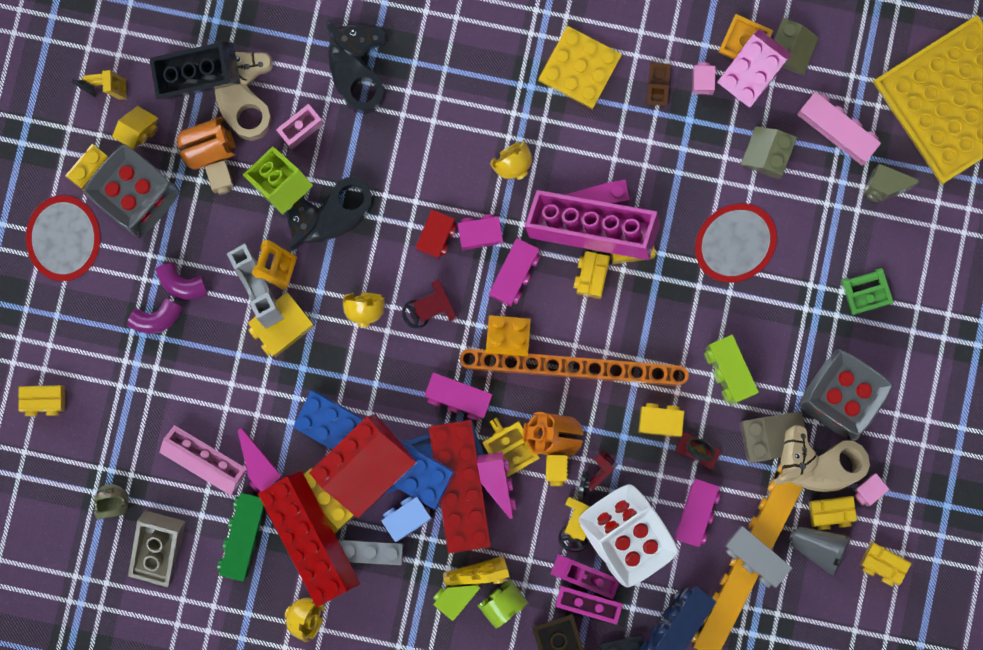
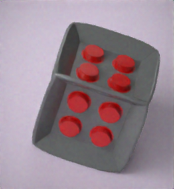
M123 144L96 171L87 183L83 193L134 237L140 239L151 230L170 208L179 194V189L128 145Z
M838 349L831 354V357L820 368L804 392L798 406L830 430L842 437L848 438L850 441H854L860 437L873 421L888 398L893 384L857 357Z

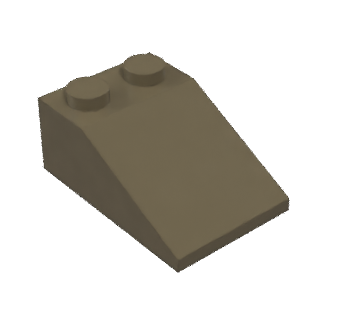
M802 411L740 422L747 464L781 458L786 430L794 425L805 428Z
M145 510L137 521L128 577L169 587L182 543L186 521Z

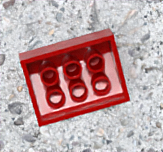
M377 414L366 416L309 474L324 491L359 518L410 470L417 461Z

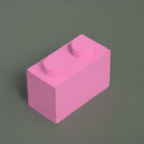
M307 104L277 128L276 131L288 147L293 150L324 124L313 108Z

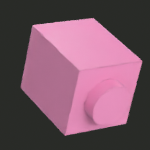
M706 62L694 65L692 94L713 95L715 91V66H710V63Z
M874 473L853 490L856 493L854 497L861 505L871 506L890 489Z

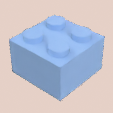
M410 496L401 502V508L398 510L392 508L383 514L385 518L381 521L395 542L400 541L432 519L417 497L413 498Z

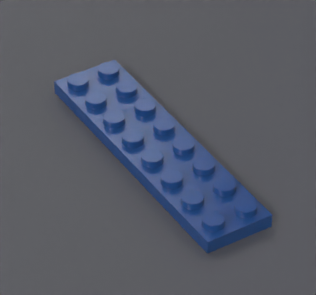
M310 390L293 428L333 450L364 418L319 392ZM397 438L417 463L393 486L414 498L417 497L419 501L429 507L437 509L455 471Z

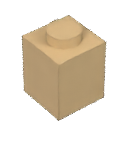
M225 160L205 166L210 186L214 193L222 195L230 192L231 188H234L228 164Z

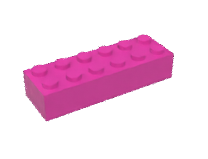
M537 190L525 228L529 238L650 260L660 227V220L657 211Z

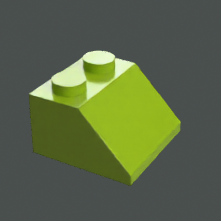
M479 585L447 587L446 590L441 588L433 597L436 601L433 605L454 621L481 587Z

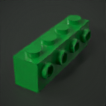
M240 493L234 500L233 508L236 511L234 517H230L228 523L230 534L229 538L225 537L222 550H225L223 558L219 559L217 570L220 571L219 576L246 582L265 507L260 497Z

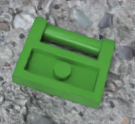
M882 268L852 279H841L852 315L893 303ZM874 280L879 282L878 286L853 293L852 287Z

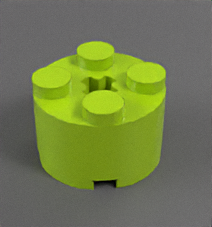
M511 579L500 586L502 590L497 588L488 595L489 600L485 598L477 605L496 629L528 604L526 598Z

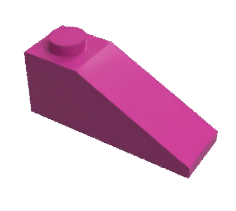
M626 179L565 194L567 196L618 205L628 204L630 200Z
M240 428L238 434L247 474L251 480L249 484L255 492H261L280 481L283 476L246 431Z
M559 554L550 573L610 599L614 598L620 583L613 576Z

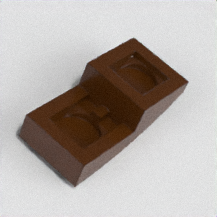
M650 62L646 104L667 106L671 64Z

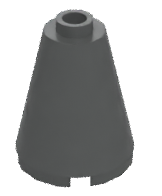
M799 526L797 530H792L789 540L792 541L791 546L824 571L835 576L845 556V547L848 548L851 537Z

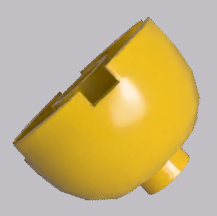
M522 141L521 144L517 142L500 152L501 156L498 160L494 157L490 162V165L500 177L504 179L517 178L520 180L528 174L527 170L532 164V154L525 141Z
M362 292L360 296L354 297V293L343 296L344 313L351 322L357 323L358 327H369L370 323L379 320L384 313L385 297L382 298L380 294Z
M302 598L289 606L285 612V618L290 634L304 642H309L308 638L313 639L323 622V618H320L321 611L325 612L324 604L316 607L312 598Z

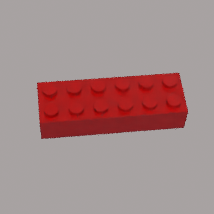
M471 420L428 426L433 459L455 471L440 502L447 552L455 553L491 547Z
M302 470L283 478L258 493L316 607L360 585Z

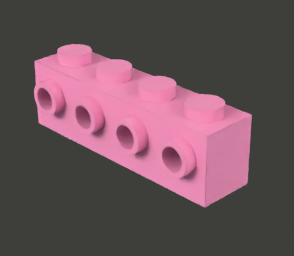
M815 92L797 115L863 166L881 144L878 141L879 138L874 133L865 131L862 128V124L856 119L851 120L845 115L846 112L841 107L833 106L829 103L830 100L827 96Z
M175 425L163 439L159 452L230 496L241 483L246 468Z

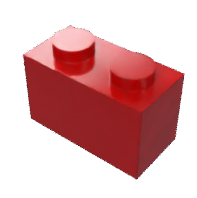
M431 210L415 247L416 251L438 260L441 255L445 256L449 247L446 244L449 236H454L457 225H454L455 219Z

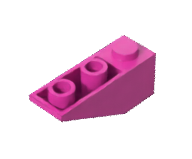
M503 452L479 455L477 465L481 484L506 515L512 519L513 511L517 509L515 498L510 496V491H513L512 479H507L506 472L510 471L508 459H504Z

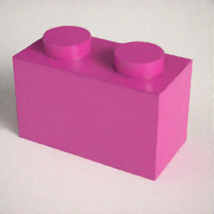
M494 214L484 215L480 220L465 218L461 220L462 223H458L462 251L503 244L499 216L494 217Z

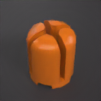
M223 117L188 128L178 134L177 146L179 150L182 149L180 156L189 168L199 169L236 155L232 153V149L236 148L230 130L227 131L224 128L222 121L225 120Z
M536 412L533 413L535 415L530 419L529 423L524 424L523 441L527 442L531 453L571 457L582 446L583 440L558 437L559 434L583 436V428L573 417Z

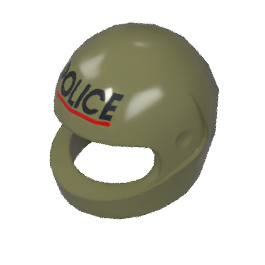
M107 484L97 490L94 497L96 519L127 514L129 499L122 487L116 484Z

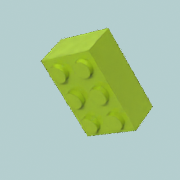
M273 146L243 174L252 186L282 215L291 209L293 204L313 186L303 173Z
M733 334L709 344L705 348V359L708 364H712L714 367L713 376L717 384L721 383L724 389L721 393L726 403L729 402L730 405H734L759 393Z

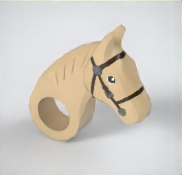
M235 52L241 84L215 89V96L220 112L231 129L241 139L254 141L263 138L269 132L272 119L268 106L254 95L248 86L257 76L266 74L273 69V60L268 53ZM248 108L257 109L262 113V121L254 129H245L239 125L238 119L240 114Z
M794 425L785 432L784 448L780 461L782 475L776 478L774 483L777 485L791 482L814 491H838L867 475L870 467L869 456L863 446L855 441H842L828 449L821 456H818L808 442L806 429L802 426ZM841 453L848 456L853 465L852 473L847 472L841 466L839 461Z

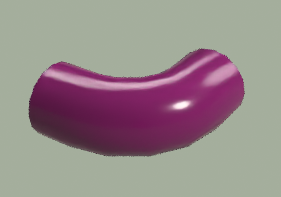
M175 262L166 263L155 268L157 277L164 290L173 297L189 300L208 295L202 276L192 279L182 278L178 273Z
M164 299L161 307L155 313H146L135 308L127 321V327L145 334L160 333L173 325L182 312L183 307L168 299Z

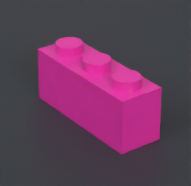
M516 238L489 292V297L512 307L513 303L517 304L522 295L519 292L522 285H527L532 275L528 273L531 266L536 267L541 257L538 255L539 249Z
M433 373L424 397L428 399L427 403L439 407L441 403L448 406L447 410L459 414L462 411L468 413V418L479 421V418L484 419L492 394Z
M693 479L674 540L695 547L705 544L708 532H705L707 523H712L715 513L712 512L714 503L718 504L721 492L718 491L719 486Z
M561 585L555 602V607L616 625L623 605L616 601Z

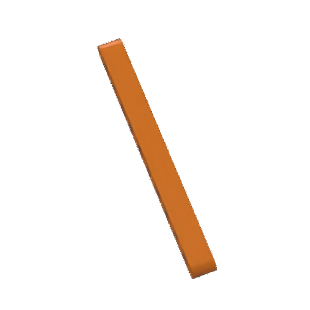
M466 349L460 354V363L462 367L468 370L681 386L689 377L687 369L677 365L539 354L516 356L486 353V350ZM467 354H472L475 357V362L471 365H467L463 361L464 356ZM491 355L495 357L496 363L489 367L485 365L484 359ZM507 358H515L517 365L514 368H508L505 365ZM529 359H535L538 367L530 370L527 368L526 362ZM549 361H556L559 365L558 370L553 372L548 370L547 363ZM569 363H577L580 370L577 373H571L568 370ZM597 364L600 367V373L597 375L591 374L589 366ZM615 365L621 369V375L616 377L610 373V368ZM632 368H640L642 376L634 378L631 375ZM660 369L663 372V378L660 380L654 379L652 371ZM678 370L684 374L683 381L678 382L673 378L674 371Z

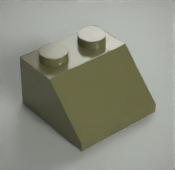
M786 18L781 20L774 37V41L792 54L782 68L804 76L819 37L802 24Z
M755 126L741 165L780 180L797 137L777 129Z
M879 164L871 172L863 194L867 195V199L874 202L885 201L909 191L919 180Z

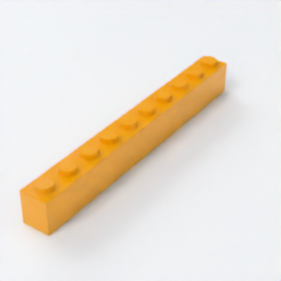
M781 462L777 468L779 472L777 478L782 475ZM775 479L771 480L767 488L770 491L767 498L763 497L759 503L758 509H760L758 516H753L748 526L751 528L750 533L770 550H772L803 487L791 482L775 485ZM739 558L736 560L731 559L729 565L732 567L728 574L724 573L719 583L722 585L719 593L715 592L712 596L717 602L703 622L700 630L697 631L691 640L693 642L692 647L698 650L722 649L759 576L756 572L753 574L749 573L742 566L744 562Z

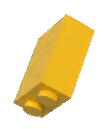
M288 292L276 300L284 317L283 320L267 329L258 321L256 316L248 322L251 327L248 331L255 340L258 337L264 343L261 347L268 356L272 354L274 357H277L315 327Z

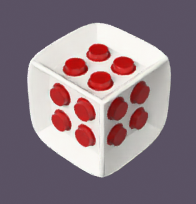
M628 484L611 492L588 508L579 517L580 525L590 543L606 563L610 572L625 587L634 586L668 564L678 554L677 546L665 524L643 494L632 485Z

